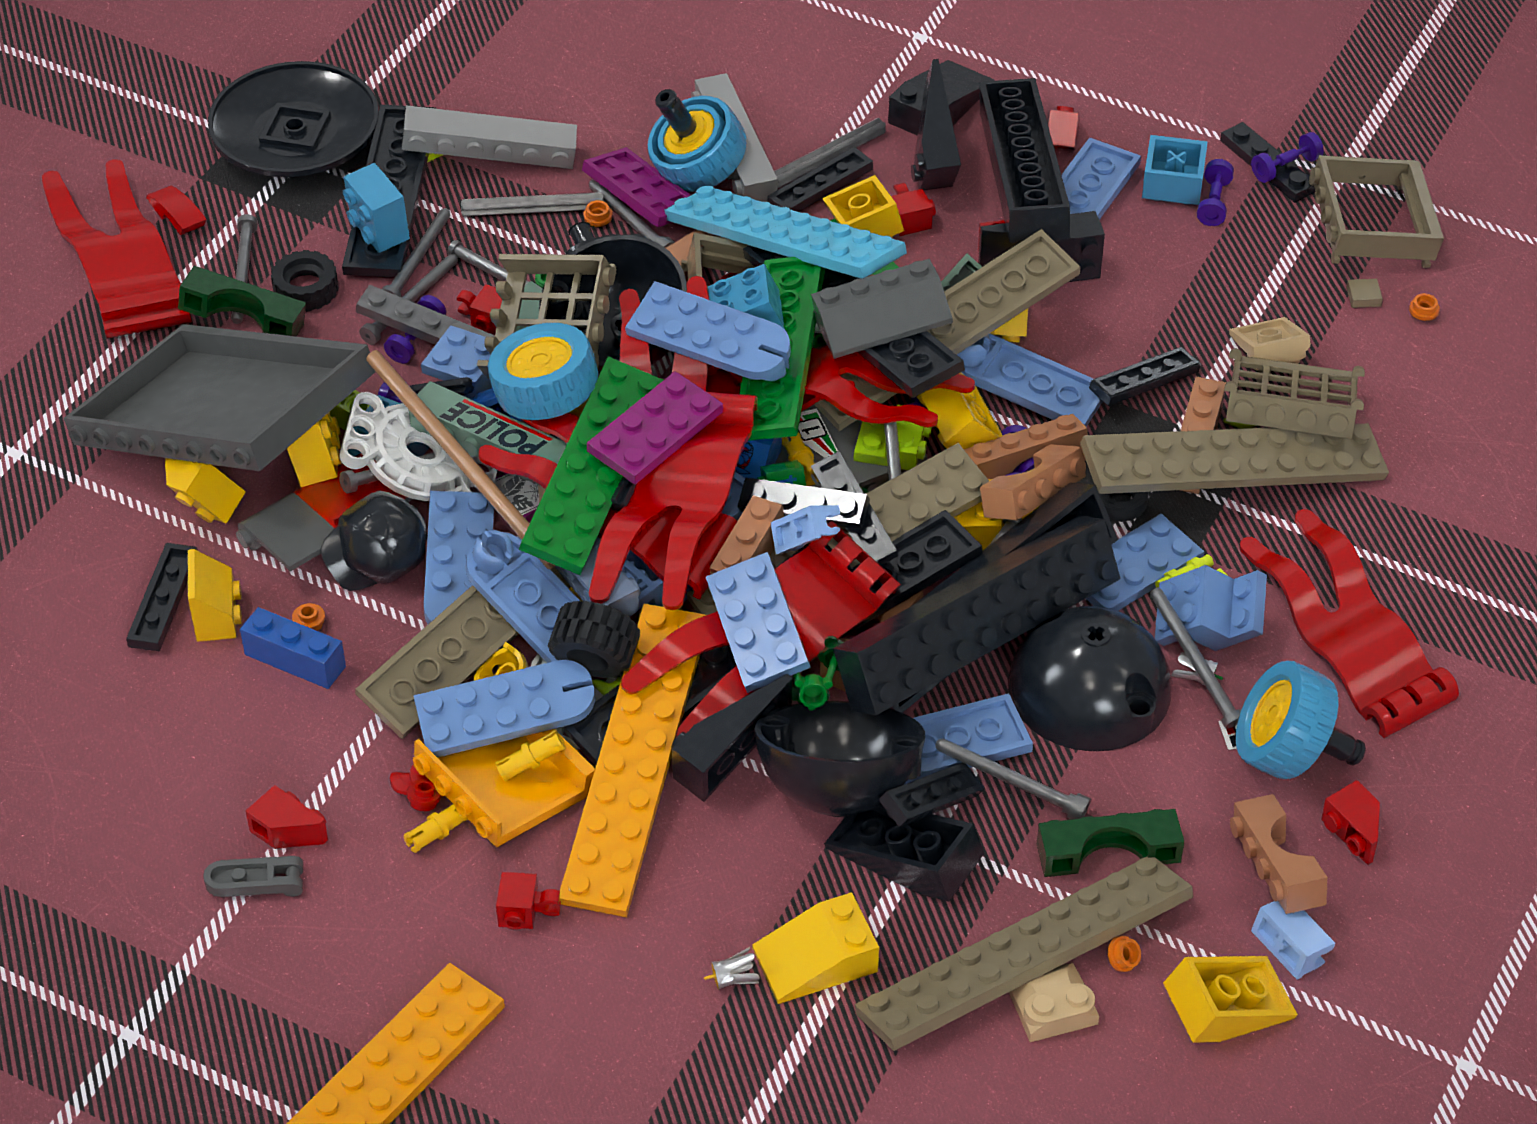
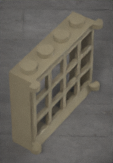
M499 254L498 260L507 270L508 274L506 281L496 282V292L501 297L502 303L500 309H491L490 319L497 328L495 337L485 338L484 345L487 351L491 354L502 340L516 332L517 326L563 323L574 327L587 328L585 335L590 342L598 368L599 342H602L604 338L603 321L605 314L609 311L610 302L608 294L616 276L615 264H609L604 255ZM527 274H547L543 293L524 292ZM554 274H574L571 293H551ZM582 274L597 275L593 293H578ZM522 300H542L538 319H518ZM549 300L569 301L566 319H546ZM577 301H592L588 320H573ZM478 360V368L487 379H490L488 374L489 360Z
M1237 348L1230 351L1229 358L1235 359L1232 381L1226 382L1224 391L1230 392L1226 421L1352 439L1357 410L1364 409V402L1361 399H1357L1358 376H1365V369L1362 366H1355L1352 371L1246 357L1242 356V352ZM1240 367L1258 369V372L1240 370ZM1270 372L1289 373V376L1273 375ZM1301 375L1317 377L1319 381L1301 379ZM1239 376L1257 379V382L1238 379ZM1332 380L1350 382V385L1332 383ZM1269 381L1283 382V383H1287V384H1288V387H1287V386H1280V385L1268 384V382H1269ZM1300 385L1318 387L1319 391L1302 389L1298 387ZM1237 386L1261 389V392L1237 390ZM1330 389L1347 391L1348 395L1330 393L1329 391ZM1267 390L1290 393V397L1267 394ZM1297 395L1319 397L1320 401L1297 398ZM1327 399L1347 401V405L1329 403Z

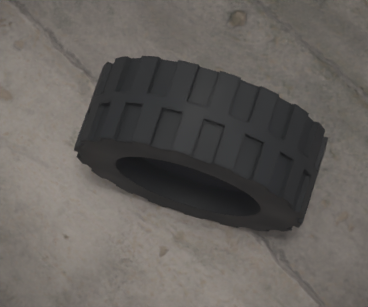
M303 250L292 252L289 255L286 254L282 259L277 260L275 266L271 269L273 292L306 302V312L314 309L318 310L322 306L328 305L337 295L336 292L339 287L336 266H334L332 259L330 260L327 255L321 254L318 251ZM311 275L319 277L318 282L309 286H294L290 284L291 280L300 276Z

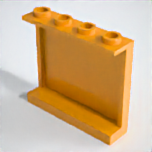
M555 729L438 758L419 739L414 741L413 764L418 773L425 775L434 784L437 792L442 796H446L454 804L457 812L462 817L466 816L474 824L480 836L487 838L496 848L585 799L588 796L595 768L561 736L566 746L565 750H561L541 761L539 767L535 769L530 767L508 781H504L495 762L520 750L522 744L526 742L531 744Z

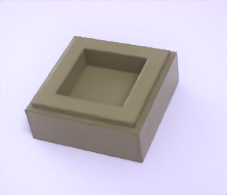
M1377 279L1347 280L1346 289L1352 308L1380 307L1382 305L1383 298Z

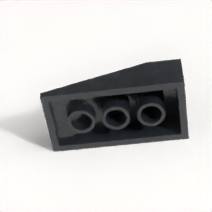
M939 59L932 60L925 80L914 165H911L912 180L917 182L918 188L924 191L953 187L961 167Z
M947 60L940 64L951 120L954 126L979 100V82L995 80ZM929 70L905 81L889 96L888 123L918 136L924 84Z
M1096 211L1070 214V239H1062L1059 242H1055L1080 266V274L1069 282L1101 277L1105 233ZM1005 223L980 226L978 263L982 267L1017 245V243L1009 242Z
M786 674L698 722L687 733H680L671 746L673 779L705 802L756 747V722L766 713L777 708L792 705V677Z
M883 805L856 815L845 816L824 843L826 849L920 895L948 902L984 855L973 823L931 814L899 827L889 817Z

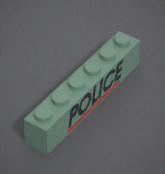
M431 381L417 394L471 456L478 457L479 449L483 445H492L515 454L544 457L558 464L567 445L560 439ZM408 409L410 426L419 432L430 435ZM518 475L523 480H528L539 485L537 482L529 479L528 477Z

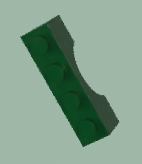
M193 266L180 285L178 309L204 318L219 312H239L257 321L262 329V333L297 337L304 326L306 302Z
M1154 809L1148 812L1118 813L1116 815L1100 817L1087 816L1081 819L1051 820L1039 823L1036 844L1044 877L1079 874L1080 866L1084 859L1092 852L1103 848L1125 849L1134 853L1140 859L1147 856L1148 858L1155 857L1163 864L1181 863L1184 838L1176 809Z

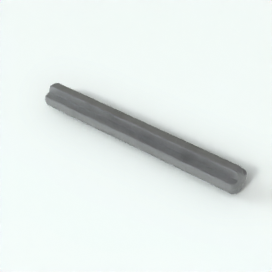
M876 118L775 170L778 188L809 173L853 147L857 148L886 132L885 122L880 118Z
M601 192L463 199L461 201L462 216L584 211L590 202L596 200L604 201V195Z

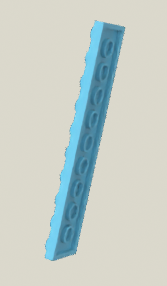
M713 186L700 187L695 194L687 198L678 199L674 205L664 210L667 215V221L783 256L796 257L803 262L860 279L871 275L907 254L905 242L892 239L890 236H881L868 230L850 227L847 224L835 223L826 218L821 219L808 213L790 210L787 207H779L769 202L751 199L748 196L733 194L731 191L715 189Z

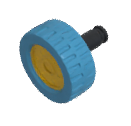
M665 89L659 92L656 96L655 104L663 115L653 126L648 138V154L657 171L666 180L678 185L686 192H696L700 187L715 186L725 180L740 164L747 144L744 128L734 112L725 102L716 97L695 96L681 101L672 89Z
M563 323L536 324L512 333L495 347L488 361L489 378L500 407L508 414L525 420H544L569 413L589 398L598 379L597 364L588 338L581 330Z
M1295 661L1279 662L1269 668L1258 679L1244 702L1236 728V748L1242 760L1256 769L1279 779H1291L1301 775L1312 766L1322 752L1340 761H1346L1349 765H1357L1365 755L1366 746L1362 740H1355L1353 736L1334 728L1339 700L1337 689L1332 680L1318 671Z

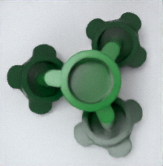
M834 636L825 638V648L818 655L819 660L828 668L824 678L816 674H809L805 677L801 676L800 672L793 674L795 685L797 686L792 687L793 701L803 703L809 710L813 711L829 700L830 693L828 689L833 686L832 679L835 671H839L833 648L844 643L843 641L837 640Z

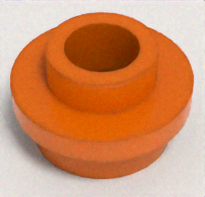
M592 201L584 210V221L590 223L591 226H604L612 220V210L604 201Z
M1422 293L1410 302L1409 311L1413 317L1422 321L1435 319L1439 315L1440 306L1438 300L1433 295Z
M303 604L294 610L292 621L319 631L325 621V612L317 604Z
M1127 936L1113 938L1108 947L1109 962L1119 972L1132 970L1141 960L1139 944Z

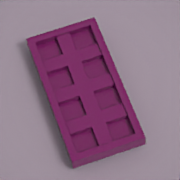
M627 147L583 161V172L656 227L672 223L667 221V215L664 210L674 205L678 199L691 196L678 185L662 177L654 167Z
M675 371L587 442V452L633 484H637L723 412V403Z

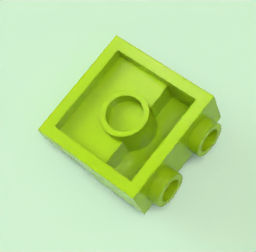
M862 421L853 461L888 466L884 424ZM897 421L901 469L910 470L917 466L918 459L924 460L927 441L923 440L924 437H930L932 427H922L908 421Z

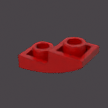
M172 185L150 193L146 197L162 220L168 218L179 235L198 229L206 223L207 219L197 206L184 193Z

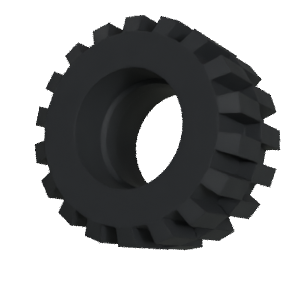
M589 601L568 602L561 606L548 648L556 660L577 662L585 667L593 677L617 678L623 675L624 671H629L640 637V629L630 617L607 605Z

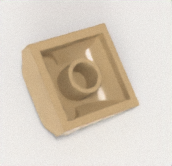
M1285 317L1229 329L1230 336L1247 353V357L1298 364L1301 359L1306 357V351L1310 347V335Z
M1073 963L1059 966L1009 992L1030 1042L1098 1025L1099 1015L1094 1006L1095 995L1084 984Z

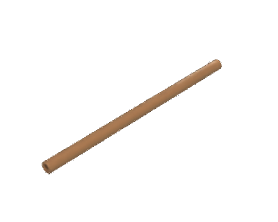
M378 350L369 353L366 358L369 365L516 534L523 539L530 523ZM538 558L547 569L556 566Z

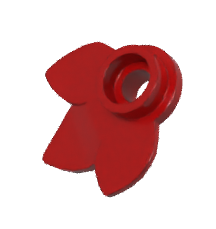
M414 764L408 773L392 772L390 774V784L393 790L407 795L411 807L415 810H433L441 800V797H443L425 775L418 773Z

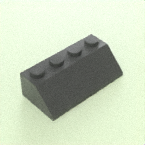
M930 258L923 261H915L912 264L893 270H885L882 273L863 279H855L852 282L833 288H825L822 291L811 294L816 323L834 359L953 323L940 277Z

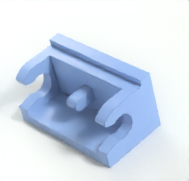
M810 505L771 522L776 554L796 551L805 544L821 538V536L837 534L840 528H830L826 523V517L831 518L839 515V505Z
M1273 901L1260 907L1251 929L1252 933L1297 980L1302 978L1304 974L1322 966L1325 960L1321 955L1327 954L1335 946V942L1304 910L1286 914L1278 901Z

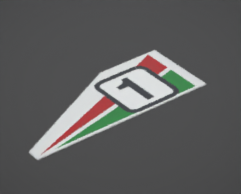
M817 408L801 412L798 432L804 444L824 458L836 453L838 450Z

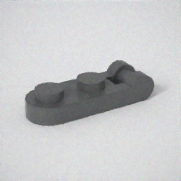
M298 856L216 861L208 865L204 871L205 887L210 894L217 897L283 893L291 897L298 896L303 892V880L300 878V875L303 873L304 861ZM284 873L286 876L276 877V874Z

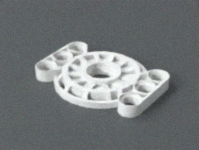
M361 392L356 396L340 450V460L346 467L361 469L367 465L376 478L394 492L422 501H430V491L472 492L470 487H476L432 436L419 432L410 426L408 408L403 403L385 408L380 398L373 393ZM368 404L373 407L374 411L366 412L359 405ZM353 427H364L369 434H359ZM414 442L424 443L433 450L435 458H419L408 450L407 445ZM356 449L362 453L363 457H353L347 450ZM471 456L477 464H483L488 467L490 472H486V474L495 483L497 470L482 463L478 457Z

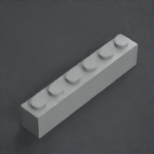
M727 73L696 79L695 91L691 92V97L712 96L722 100L734 112L746 133L747 144L745 154L738 167L727 177V179H732L734 194L767 202V196L778 190V179Z
M406 105L402 150L573 169L577 125Z

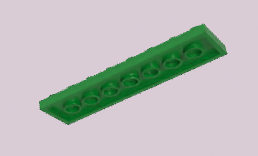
M796 257L764 261L780 292L784 329L789 336L791 346L790 368H786V375L776 381L742 378L740 394L755 395L758 398L757 410H754L753 431L748 441L791 437L798 434L816 327L811 294L822 291L825 268L803 262Z
M608 356L595 383V388L587 400L521 541L519 550L581 575L611 508V498L623 478L622 475L587 452V442L659 385L663 379Z

